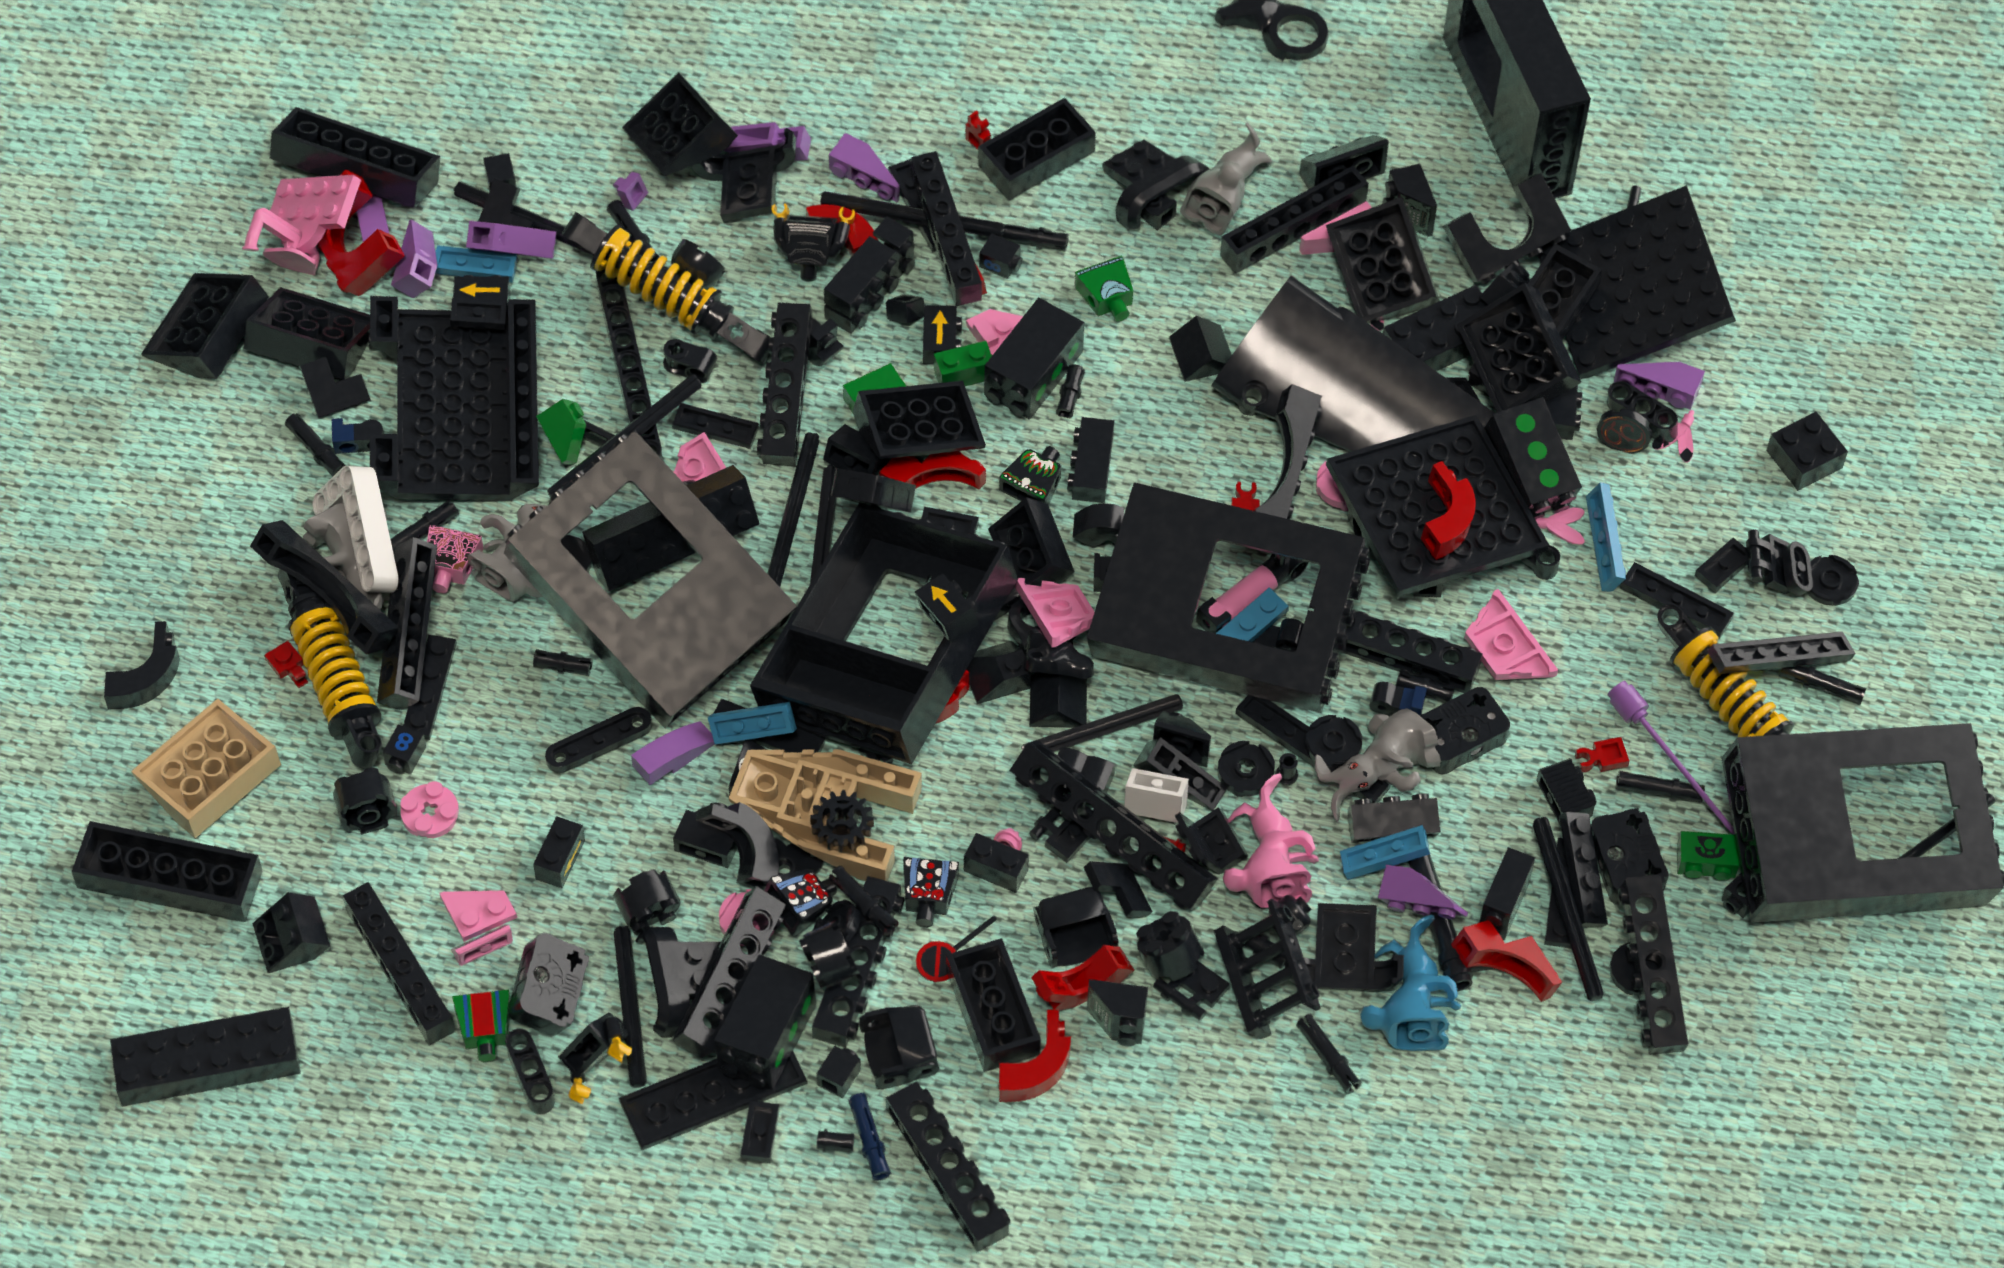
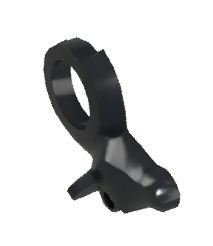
M1233 0L1229 5L1217 8L1215 13V21L1222 26L1235 25L1262 31L1263 41L1267 50L1281 61H1284V59L1295 61L1311 59L1321 54L1328 42L1329 32L1327 23L1319 13L1301 6L1282 3L1278 0ZM1290 21L1306 22L1315 29L1317 38L1307 46H1290L1280 39L1278 29Z
M1020 599L1011 606L1007 627L1010 635L1023 650L1025 655L1023 666L1026 670L1034 673L1067 675L1080 679L1094 676L1093 661L1088 656L1079 653L1071 644L1075 637L1056 647H1051L1040 628L1030 626L1022 620L1024 616L1031 614L1024 601Z

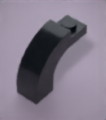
M166 621L155 622L153 650L149 659L143 665L129 671L106 672L104 698L108 710L128 709L143 705L159 696L171 684L177 673L180 658L177 646L174 645V633L169 632Z
M713 802L708 806L698 809L696 821L720 829L734 840L740 856L736 882L750 888L757 886L764 890L770 878L779 873V855L774 836L763 818L752 808L741 802L728 807L725 804Z

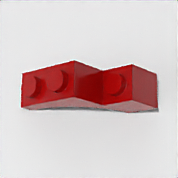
M961 451L930 454L923 463H920L915 456L892 458L879 472V476L916 485V488L932 482L955 481L968 484L980 490L986 483V468L979 461L971 460L963 455Z
M1484 921L1463 927L1451 944L1460 956L1459 958L1466 968L1485 966L1504 971L1527 985L1541 1002L1551 998L1562 984L1558 974L1532 936L1505 943L1490 921Z

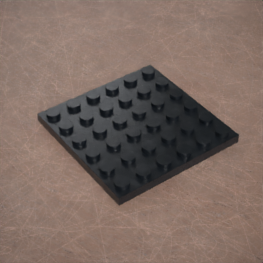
M1687 185L1565 233L1567 238L1557 243V245L1602 269L1600 285L1565 335L1580 379L1589 378L1615 368L1618 364L1631 362L1736 321ZM1551 242L1543 245V252L1538 254L1541 263L1553 247Z
M1477 415L1327 458L1326 466L1397 597L1548 551V541ZM1443 461L1446 467L1453 471L1457 482L1465 478L1468 479L1475 494L1476 507L1468 534L1462 544L1448 555L1435 560L1422 542L1421 536L1425 523L1447 512L1445 504L1428 482L1432 466Z

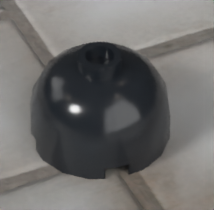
M682 239L671 257V265L673 263L679 265L677 275L681 277L685 271H689L691 278L688 282L692 285L697 279L703 280V286L700 290L703 288L706 290L714 286L724 274V266L707 251L703 253L698 250L697 244L687 239Z

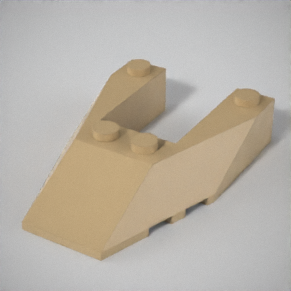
M812 749L784 753V750H747L730 793L729 801L733 804L741 802L749 806L763 818L769 828L835 867L843 866L855 878L866 881L867 876L888 881L895 863L894 845L864 837L865 844L862 846L857 842L854 843L853 851L848 846H844L843 851L839 852L836 845L831 850H828L827 841L819 844L818 835L812 834L810 815H813L814 805L820 806V797L828 800L830 799L831 791L836 796H840L842 790L846 791V796L850 797L853 792H856L857 798H865L867 801L913 814L922 790V773L840 749H833V752H815ZM825 815L824 818H823V824H824V826L826 825V820H827V816H826V815Z

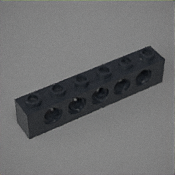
M937 151L911 157V177L955 306L981 301L982 282Z
M1353 165L1223 235L1221 238L1220 256L1236 274L1300 239L1303 235L1366 202L1369 183Z
M778 302L777 312H772L771 328H775L774 337H769L768 352L772 354L771 362L766 363L765 377L769 379L768 388L764 387L763 404H766V412L760 415V429L763 430V439L758 438L757 455H761L763 464L792 467L797 465L813 318L810 304ZM787 331L796 332L795 335L791 337L784 336V334ZM785 356L793 357V359L789 362L781 361V359ZM782 381L791 382L789 386L784 388L778 386ZM781 406H785L788 408L783 413L775 412V410ZM776 432L785 433V435L779 439L772 437L773 434H775Z
M415 537L410 538L395 548L394 559L398 573V586L395 592L390 593L387 617L399 629L387 649L383 650L377 703L398 710H403L419 702L437 545Z
M1355 611L1352 626H1347L1345 636H1348L1344 654L1398 672L1401 670L1423 678L1428 676L1431 677V680L1438 683L1454 686L1455 691L1461 693L1472 689L1480 669L1483 653L1477 652L1471 647H1462L1450 643L1444 638H1434L1423 634L1419 630L1407 629L1396 625L1392 621L1371 617L1362 611ZM1365 635H1371L1373 638H1368ZM1391 644H1398L1400 647H1395ZM1418 653H1425L1427 656H1422ZM1445 662H1453L1454 664L1449 665Z
M1661 874L1627 877L1621 888H1618V899L1620 905H1624L1626 916H1623V929L1625 933H1629L1630 944L1627 945L1628 959L1630 962H1634L1635 972H1632V985L1634 990H1638L1640 1000L1636 1002L1638 1018H1643L1644 1029L1641 1030L1643 1047H1648L1649 1055L1684 1052L1689 1043ZM1636 904L1646 905L1649 913H1640L1636 908ZM1649 932L1653 936L1654 941L1647 942L1643 940L1640 933ZM1645 961H1655L1659 969H1649L1646 966ZM1649 989H1659L1663 994V998H1654L1650 994ZM1654 1017H1663L1666 1019L1668 1026H1658L1654 1021Z
M867 876L863 888L874 899H879L884 905L883 908L893 918L895 913L900 914L905 897L901 896V885ZM861 910L859 927L851 941L847 944V947L854 962L863 960L866 963L856 965L860 974L828 989L826 987L812 1024V1039L844 1048L847 1047L849 1039L855 1040L859 1028V1023L856 1022L858 1014L863 1015L868 1004V997H865L868 988L873 989L876 983L877 972L874 971L877 963L882 964L884 961L887 947L883 945L886 938L891 939L893 933L884 935L871 920H866L862 916ZM866 935H872L875 938L872 940H866L863 937ZM848 985H853L857 987L854 990L844 989V987ZM843 1010L846 1011L847 1014L844 1016H838L835 1014V1012Z
M367 882L342 895L346 912L428 1045L430 1046L454 1033L453 1017L370 883Z
M757 886L744 895L672 1039L673 1042L701 1059L711 1053H716L714 1040L758 955H764L772 943V940L769 939L773 930L776 931L784 919L781 913L786 904ZM752 919L759 924L760 930L753 926ZM740 944L746 947L748 954L742 952ZM728 968L735 973V979L729 975ZM716 993L722 996L723 1004L717 1000ZM704 1017L710 1021L711 1029L704 1024Z
M916 1081L887 1096L886 1110L978 1253L1009 1236L1010 1218L1004 1208L999 1209L994 1202L995 1195L991 1187L987 1183L983 1185L979 1179L980 1172L972 1159L968 1161L963 1154L965 1150L960 1139L957 1136L953 1137L949 1132V1123L942 1112L937 1113L933 1107L934 1100L930 1092L926 1088L922 1089ZM923 1115L926 1118L922 1121H916L912 1117ZM932 1138L939 1139L941 1142L939 1144L932 1145L927 1141ZM947 1162H952L957 1166L948 1169L943 1167L942 1165ZM961 1186H968L972 1190L970 1192L963 1193L960 1192L958 1188ZM977 1210H983L987 1215L977 1217L973 1213Z

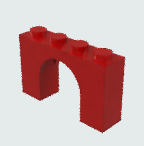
M345 170L339 176L355 175L361 179L347 220L348 223L350 218L373 196L363 177ZM345 228L326 229L317 247L324 253L327 259V266L338 279V287L345 293H351L356 296L363 295L405 256L395 236L377 229L356 249L347 252L344 246Z

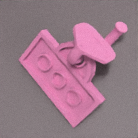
M355 175L281 179L276 189L271 209L259 208L255 211L246 235L245 245L242 249L245 251L259 250L257 243L263 227L280 238L284 245L283 248L264 249L263 256L278 266L315 276L320 261V254L316 245L322 239L326 229L345 228L361 179Z

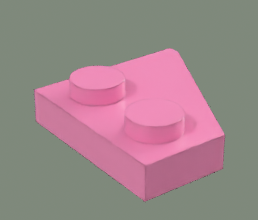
M446 891L439 893L464 942L517 918V914L505 891Z

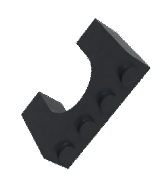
M1541 173L1535 174L1512 187L1528 219L1526 235L1514 248L1504 250L1491 245L1485 239L1471 212L1465 213L1442 226L1473 283L1481 281L1482 284H1485L1496 278L1495 272L1500 269H1506L1512 263L1517 266L1520 264L1518 259L1526 255L1532 258L1543 252V245L1551 242L1553 246L1567 238L1565 233L1569 232L1571 228Z

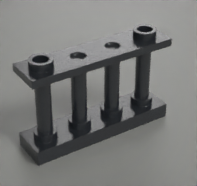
M1273 899L1267 901L1271 915L1241 932L1233 931L1224 925L1213 930L1247 1032L1259 1039L1272 1035L1269 1027L1271 1019L1301 1003L1315 1011L1321 1009L1318 1001L1320 996L1319 990L1311 980L1291 922L1293 915L1288 906ZM1276 926L1280 941L1247 958L1242 948L1244 943ZM1284 952L1289 966L1255 983L1251 974L1253 968ZM1293 977L1298 992L1264 1009L1260 1001L1262 993Z

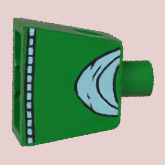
M1122 255L1075 272L1074 286L1097 316L1111 312L1117 322L1129 317L1130 312L1127 306L1133 304V287Z

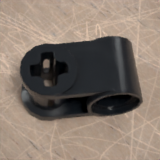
M680 339L667 341L663 348L665 356L663 366L666 371L686 378L693 374L701 383L707 382L717 361V355L711 349L699 347ZM677 347L680 348V353H677Z

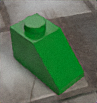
M561 399L536 417L561 463L573 465L578 460L586 423L582 418L584 413L579 404L566 399Z

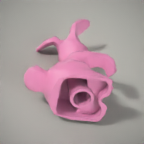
M1281 774L1273 775L1264 783L1259 791V807L1254 808L1244 802L1228 818V821L1231 822L1237 816L1243 813L1246 814L1252 823L1254 834L1260 841V845L1242 870L1231 868L1224 871V884L1230 891H1246L1252 901L1261 908H1269L1268 900L1273 899L1278 902L1285 895H1292L1295 899L1301 896L1306 903L1309 902L1310 897H1312V891L1307 884L1311 881L1310 878L1312 876L1302 864L1291 863L1308 861L1315 864L1319 861L1316 855L1311 854L1315 850L1312 836L1304 830L1292 831L1289 820L1277 810L1270 800L1269 796L1281 780ZM1294 845H1302L1306 853L1289 852L1288 849Z

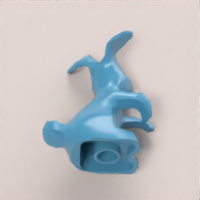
M1434 915L1425 916L1416 922L1409 930V942L1406 947L1393 939L1375 953V959L1388 951L1394 952L1395 955H1404L1402 986L1389 998L1382 1008H1377L1373 1005L1363 1006L1360 1014L1362 1024L1371 1030H1382L1388 1043L1395 1049L1409 1051L1445 1049L1447 1044H1449V1038L1445 1031L1449 1028L1450 1023L1441 1010L1431 1008L1443 1006L1450 1007L1455 1011L1461 1009L1460 1003L1454 1000L1458 997L1456 983L1449 976H1438L1436 963L1429 957L1420 943L1419 937L1435 920ZM1444 990L1448 998L1432 996L1431 992Z

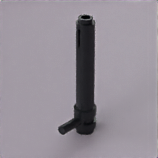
M1430 854L1408 861L1410 868L1425 876L1442 890ZM1430 912V915L1435 917V920L1429 926L1439 953L1437 959L1440 969L1444 971L1443 976H1449L1456 983L1457 991L1465 990L1473 984L1472 972L1495 969L1485 966L1466 968L1459 958L1460 956L1456 949L1451 945L1457 937L1452 919L1443 918L1438 913Z

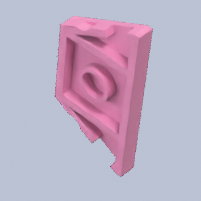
M1018 578L1015 588L1051 647H1056L1090 629L1094 610L1078 585L1042 581L1041 586L1026 585L1025 578Z
M1495 590L1487 605L1483 606L1478 613L1475 622H1472L1466 630L1465 640L1471 648L1483 653L1481 661L1495 680L1550 678L1557 676V667L1500 590Z

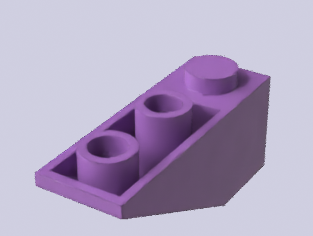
M845 133L829 153V170L837 177H846L854 181L862 189L868 188L877 192L882 199H891L898 202L899 184L869 144Z
M411 219L409 220L401 248L405 256L396 265L391 286L414 298L431 288L437 268L433 232Z
M469 221L466 248L553 259L556 232L497 223Z
M1682 362L1618 364L1613 382L1624 381L1654 399L1660 398L1670 402L1676 408L1691 410L1702 385L1705 371Z
M1386 865L1378 898L1388 904V909L1397 912H1404L1405 908L1413 909L1414 913L1425 916L1430 915V912H1435L1447 919H1455L1456 915L1467 917V911L1419 872L1408 867Z

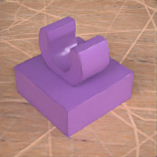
M631 172L626 179L619 177L613 184V187L617 188V195L620 197L624 207L632 211L648 194L639 173Z

